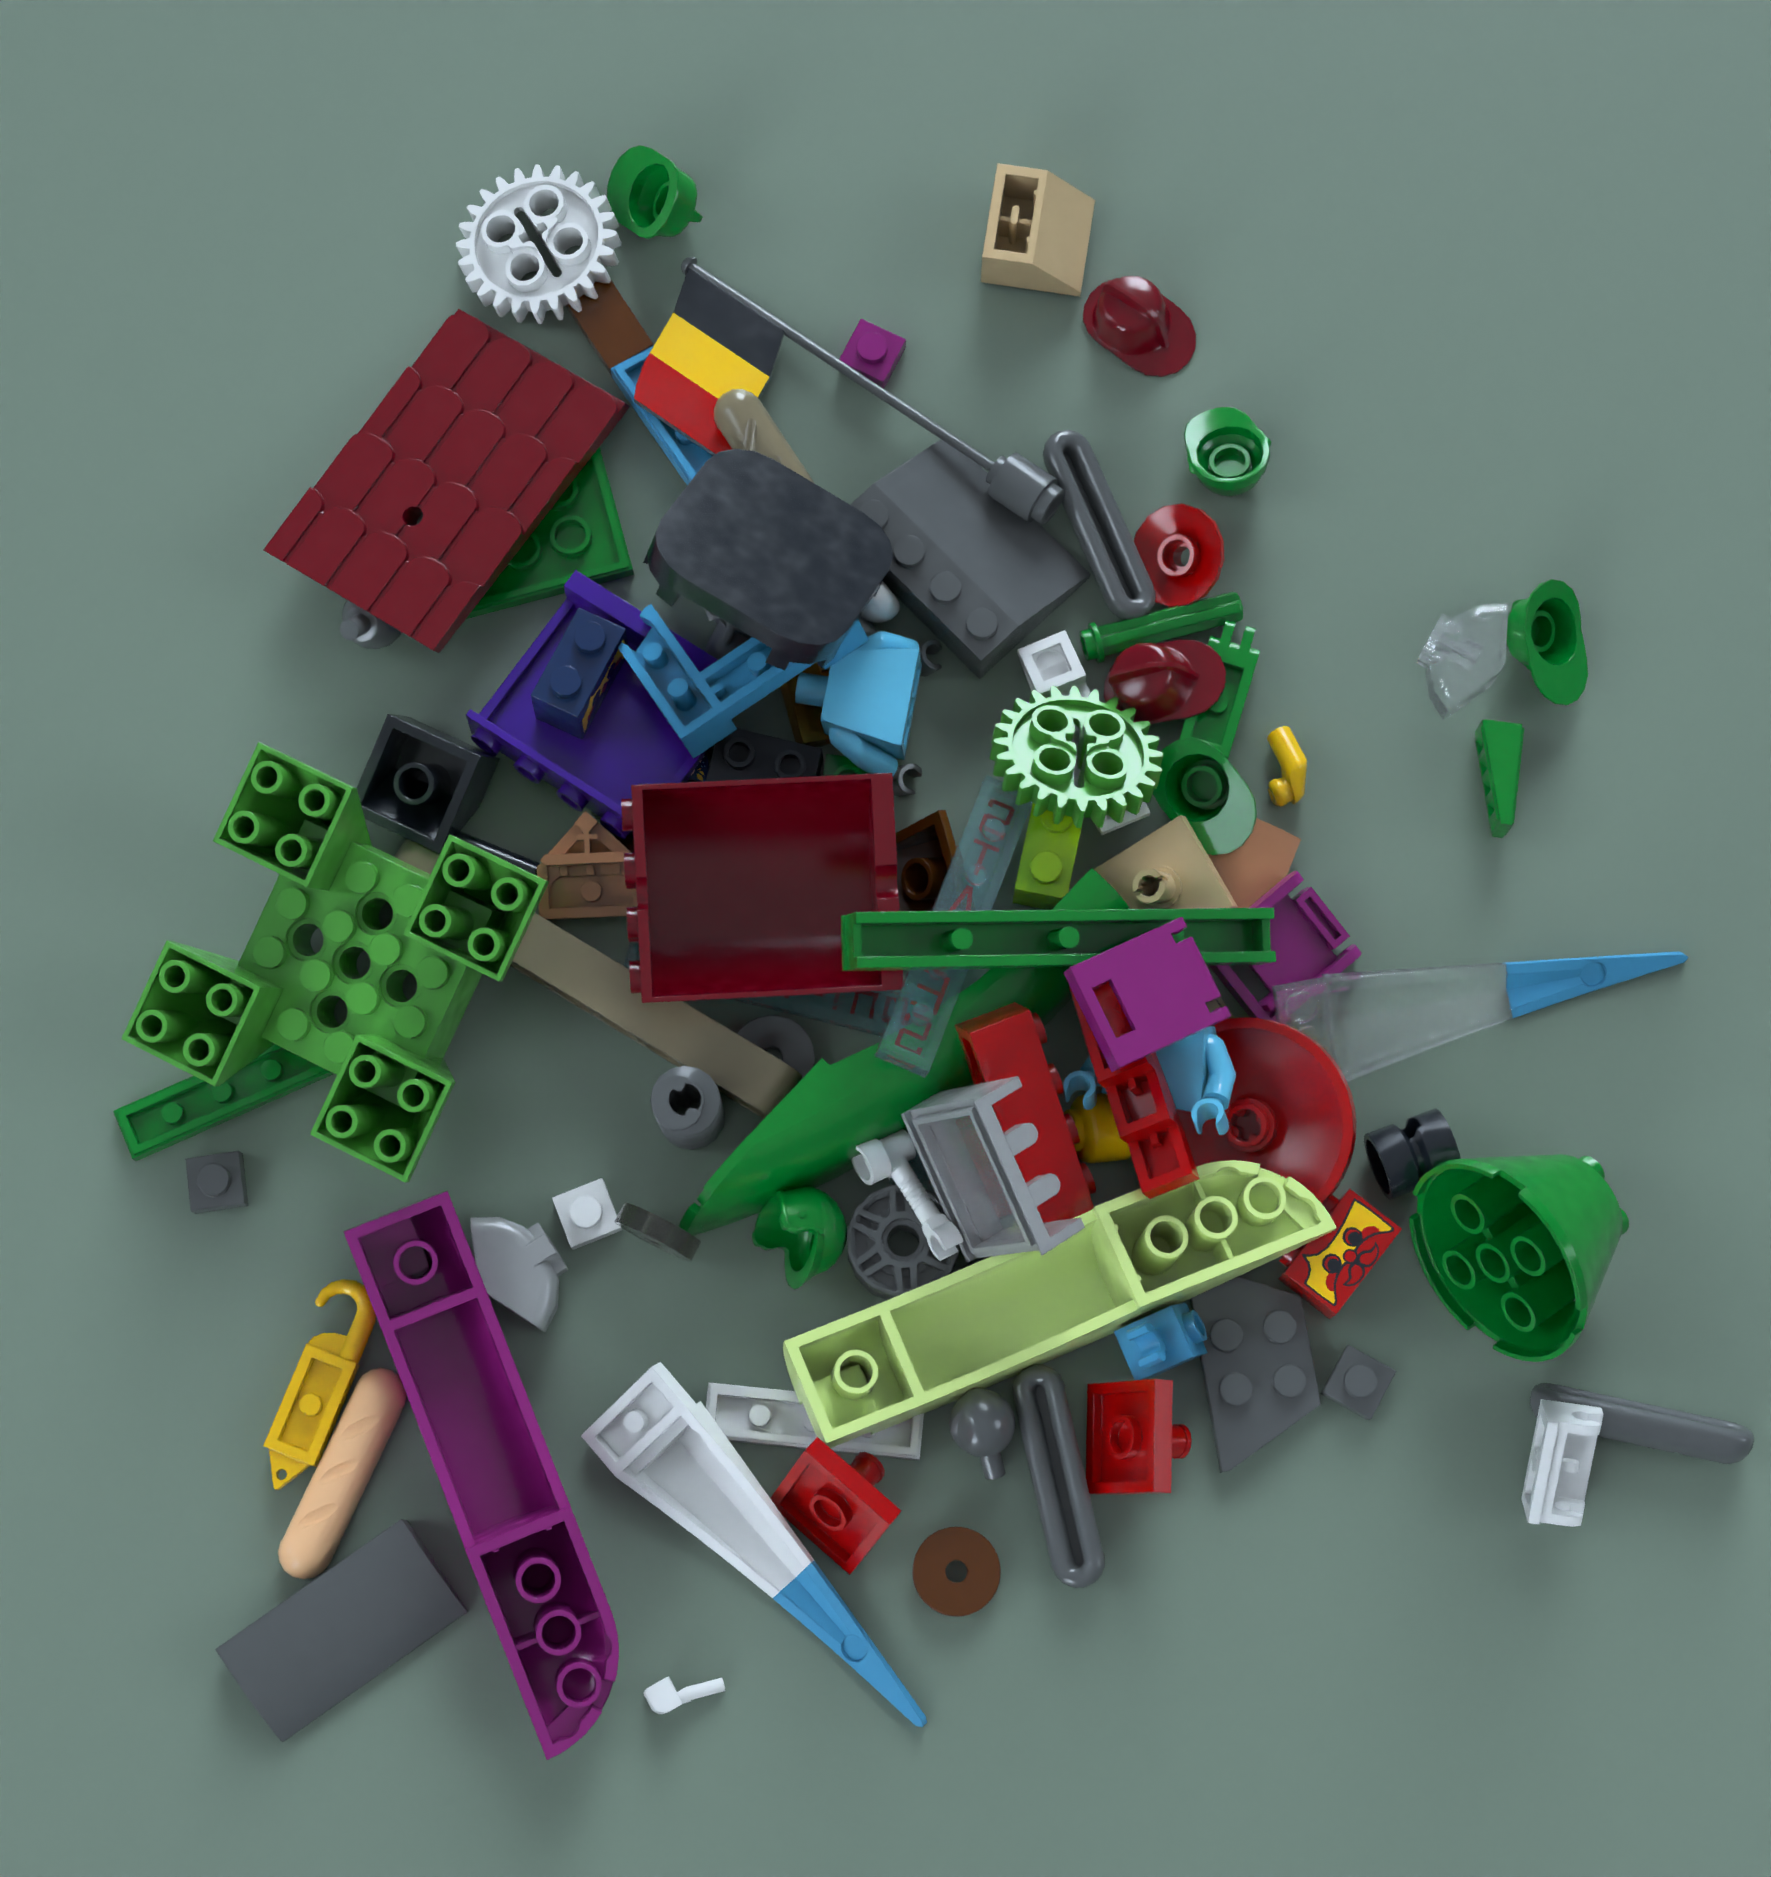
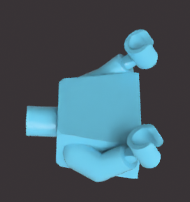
M1211 1026L1157 1051L1156 1055L1176 1109L1191 1112V1117L1198 1134L1202 1133V1126L1207 1120L1215 1118L1218 1134L1224 1135L1229 1129L1225 1110L1229 1107L1236 1072L1224 1041L1216 1035V1028ZM1090 1055L1080 1068V1071L1070 1073L1063 1083L1066 1102L1070 1100L1071 1095L1075 1091H1087L1083 1097V1108L1086 1110L1093 1109L1096 1106V1086H1101L1097 1082ZM1102 1087L1101 1093L1107 1094L1105 1088Z

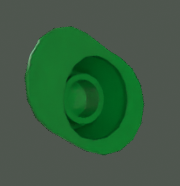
M641 145L629 148L619 157L611 171L607 185V199L612 208L610 212H614L618 223L639 237L650 239L654 236L674 237L680 234L689 222L702 221L703 216L695 210L697 202L695 182L687 173L676 167L670 159L652 148Z
M1550 579L1540 583L1530 594V597L1513 602L1506 620L1505 639L1511 655L1531 671L1534 683L1542 695L1554 704L1566 706L1577 701L1585 690L1588 678L1587 656L1581 629L1580 607L1575 593L1564 581Z
M1196 738L1176 740L1163 748L1161 751L1163 752V759L1160 766L1162 772L1157 789L1153 791V795L1160 808L1171 821L1180 815L1186 816L1207 854H1229L1243 846L1253 833L1257 818L1256 802L1249 786L1230 761L1211 743Z

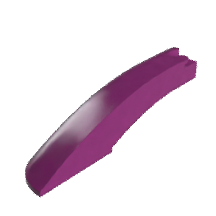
M444 1191L344 1231V1235L385 1337L467 1557L546 1759L549 1760L561 1754L581 1739L601 1715L613 1683L616 1680L619 1660L618 1634L609 1603L448 1191Z

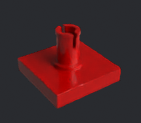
M1145 1379L1087 1384L1086 1481L1089 1494L1171 1493L1172 1458H1185L1191 1449L1192 1442L1191 1433L1186 1425H1172L1173 1380Z
M818 1437L805 1449L770 1498L783 1517L849 1575L863 1561L901 1513V1510L874 1487L885 1475L882 1463L875 1456L867 1452H860L849 1465Z

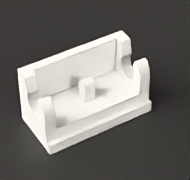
M1541 1399L1521 1498L1528 1523L1539 1525L1541 1522L1570 1527L1581 1525L1597 1436L1600 1434L1603 1411L1601 1407Z

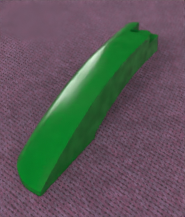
M1091 867L1052 910L1130 909V907L1119 893ZM1068 968L990 969L976 982L940 1006L936 1016L928 1014L921 1018L931 1025L925 1042L902 1035L899 1046L915 1053L917 1048L922 1050L917 1058L894 1048L893 1045L898 1032L831 1065L821 1058L717 1169L704 1185V1190L697 1198L701 1205L698 1206L694 1202L688 1207L678 1225V1232L685 1238L755 1215L761 1211L763 1205L776 1191H785L801 1186L817 1188L854 1169L851 1160L853 1157L861 1154L856 1150L857 1145L875 1138L878 1140L883 1139L902 1129L909 1134L902 1119V1113L940 1091L974 1085L955 1025L1015 1002L1029 1009L1031 1013L1036 1012L1045 1026L1072 998L1069 983L1064 975ZM914 1022L902 1030L922 1037L926 1026Z

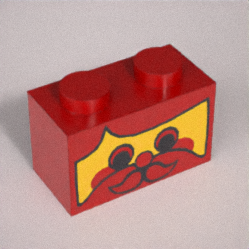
M1351 1189L1340 1199L1332 1194L1323 1204L1337 1227L1334 1231L1283 1255L1279 1260L1287 1268L1278 1280L1301 1296V1298L1328 1319H1331L1339 1312L1402 1230V1228Z

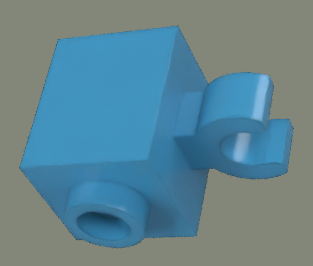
M1186 1303L1171 1305L1114 1331L1134 1380L1152 1378L1208 1353L1203 1341L1207 1340L1204 1323L1195 1310H1189Z

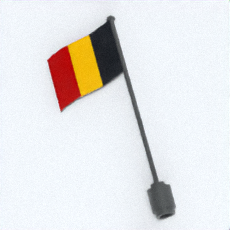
M687 257L683 260L681 270L686 277L674 312L647 356L636 384L634 403L712 456L721 451L731 450V446L715 424V404L722 394L732 389L747 390L760 399L770 381L785 335L988 470L989 472L986 477V482L990 484L988 496L1029 523L1035 520L1039 524L1045 525L1054 516L1065 495V490L1057 485L1058 479L1017 452L1008 458L1001 456L993 462L696 265L697 258Z

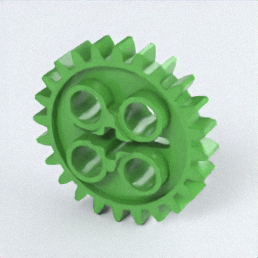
M1051 686L1048 698L1033 690L1031 691L1029 703L1017 698L1014 701L1012 711L1006 709L1002 711L1000 723H996L993 733L990 760L995 761L993 775L1004 777L1001 788L1003 792L1018 790L1015 804L1019 806L1030 801L1035 804L1034 816L1038 817L1048 810L1053 812L1054 824L1058 825L1064 816H1070L1076 828H1081L1084 818H1091L1098 828H1102L1106 815H1109L1117 823H1122L1125 811L1137 815L1142 802L1149 803L1151 801L1153 791L1157 789L1162 772L1160 766L1163 752L1157 751L1160 739L1158 736L1147 735L1150 727L1149 721L1133 722L1136 713L1135 708L1119 711L1117 709L1119 698L1113 697L1106 703L1099 701V692L1095 689L1086 698L1081 697L1077 686H1072L1069 696H1063L1055 686ZM1075 725L1079 728L1080 739L1077 748V759L1076 745L1072 742ZM1076 762L1078 769L1081 770L1078 787L1074 785L1073 776Z

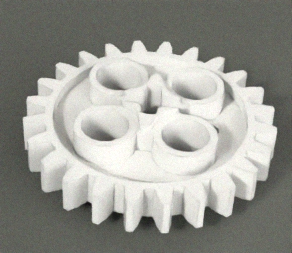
M537 164L533 169L532 177L525 179L522 171L517 168L514 172L515 182L508 184L499 176L496 178L498 192L493 194L481 189L479 192L485 204L482 207L476 205L467 206V210L474 222H462L459 224V228L466 239L456 242V247L463 257L458 261V264L463 274L467 276L465 280L472 293L477 292L481 303L485 307L493 303L498 316L503 317L512 308L516 321L522 323L528 311L533 313L537 323L542 324L546 311L553 310L556 318L560 321L563 320V306L570 304L573 309L580 312L582 311L579 297L585 294L595 300L598 298V294L593 286L595 281L610 283V276L604 266H616L619 263L615 251L612 250L621 246V240L617 231H615L619 224L614 212H610L612 208L606 195L600 196L593 181L584 185L579 172L574 171L565 180L561 167L556 165L550 176L545 177L540 165ZM557 208L548 216H540L547 209ZM522 211L526 214L541 242L548 248L553 261L562 272L559 277L552 275L537 247L530 241L523 225L516 217L518 212ZM513 234L509 240L497 242L502 236ZM581 246L575 253L564 255L565 251L570 247ZM538 271L532 279L520 281L525 274Z

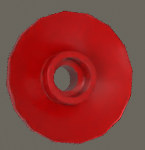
M1183 503L1163 506L1150 514L1136 531L1134 543L1153 583L1156 603L1168 607L1193 604L1205 597L1219 580L1224 563V541L1216 522L1202 509ZM1188 548L1189 560L1186 566H1184L1181 562V555Z

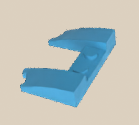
M652 604L645 607L639 615L642 621L652 628L638 649L634 651L624 643H621L618 647L693 759L737 730L732 718L814 664L789 662L784 671L765 663L772 648L752 637L699 672ZM859 619L841 643L834 659L823 667L825 670L869 641Z

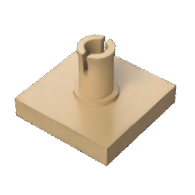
M1180 815L1094 869L1119 893L1130 909L1238 907L1186 816Z

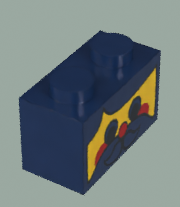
M578 608L531 694L536 719L577 738H584L625 661L618 647L621 643L628 645L626 628Z

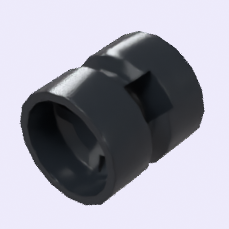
M1436 1108L1408 1118L1405 1128L1402 1130L1396 1125L1391 1124L1364 1135L1365 1150L1371 1169L1380 1189L1389 1200L1414 1191L1418 1181L1440 1163L1461 1159L1453 1133L1442 1113Z

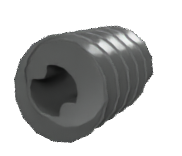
M681 1066L668 1070L658 1078L652 1088L650 1102L656 1121L668 1141L679 1148L695 1150L706 1147L717 1139L724 1127L725 1110L718 1087L710 1075L699 1068ZM692 1101L701 1104L698 1110L689 1108L685 1115L677 1114L680 1106L688 1108Z

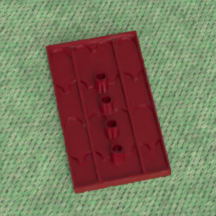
M458 309L455 314L446 319L412 367L408 366L358 434L353 435L314 488L310 487L263 550L429 649L440 653L630 406L561 365L554 363L520 342ZM423 515L421 522L417 524L419 517Z

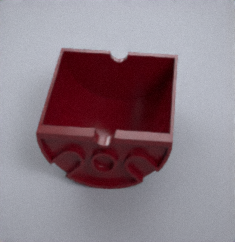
M892 773L631 785L632 798L621 799L623 831H633L634 852L624 853L625 885L627 889H636L637 907H626L629 942H639L640 961H629L631 994L641 993L642 1003L904 990L903 970L842 971L841 916L854 912L900 911L897 888V850Z

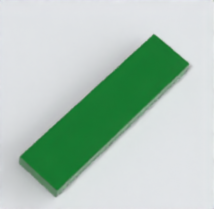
M274 1044L220 1086H213L195 1076H191L118 1108L113 1112L132 1159L138 1161L329 1077L333 1073Z

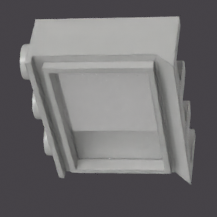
M1018 1076L940 1091L901 1114L945 1215L958 1228L963 1238V1242L959 1246L966 1262H970L975 1258L1040 1251L1041 1255H1044L1085 1228L1081 1218L1051 1222L1042 1221L1037 1206L1059 1192L1060 1181L1055 1174L1049 1173L1038 1175L1025 1182L1014 1157L1037 1141L1038 1131L1032 1123L1014 1125L1003 1132L991 1106L1022 1087Z

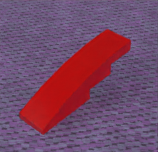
M1109 981L1102 987L1093 990L1116 1038L1132 1031ZM1070 988L1097 1082L1105 1088L1119 1136L1128 1144L1142 1193L1149 1199H1152L1199 1180L1200 1178L1181 1120L1156 1052L1111 1072Z

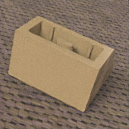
M997 163L982 254L981 282L1080 297L1095 200L1048 170Z

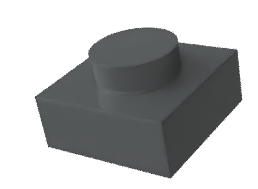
M233 1151L185 1158L191 1212L199 1214L248 1206L243 1153Z
M1346 1345L1320 1394L1364 1419L1370 1420L1396 1371L1354 1347Z

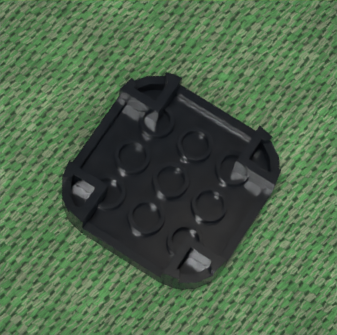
M731 449L718 452L708 459L663 516L643 563L649 564L651 573L659 583L656 595L672 607L680 595H683L772 648L765 663L785 671L789 662L802 664L817 662L823 668L834 659L841 643L872 597L876 596L889 571L893 552L890 540L880 525L862 511L772 458L755 451Z

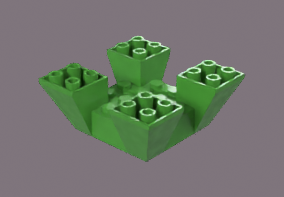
M258 742L213 842L279 873L278 879L240 961L174 941H166L121 1039L213 1086L223 1084L274 1044L336 1074L337 1077L310 1135L407 1183L414 1173L456 1083L444 1060V1056L480 978L484 974L496 981L503 982L549 881L449 834L431 874L424 872L372 846L357 788L264 743ZM389 902L393 910V918L391 923L386 928H383L379 921V912L381 907ZM319 928L323 934L324 941L320 951L315 953L311 947V937L314 931ZM365 950L370 958V968L362 977L357 970L356 963L359 955ZM412 973L417 981V990L415 995L408 1000L403 993V982L406 976ZM340 999L346 1003L348 1010L347 1017L341 1025L334 1016L335 1006Z

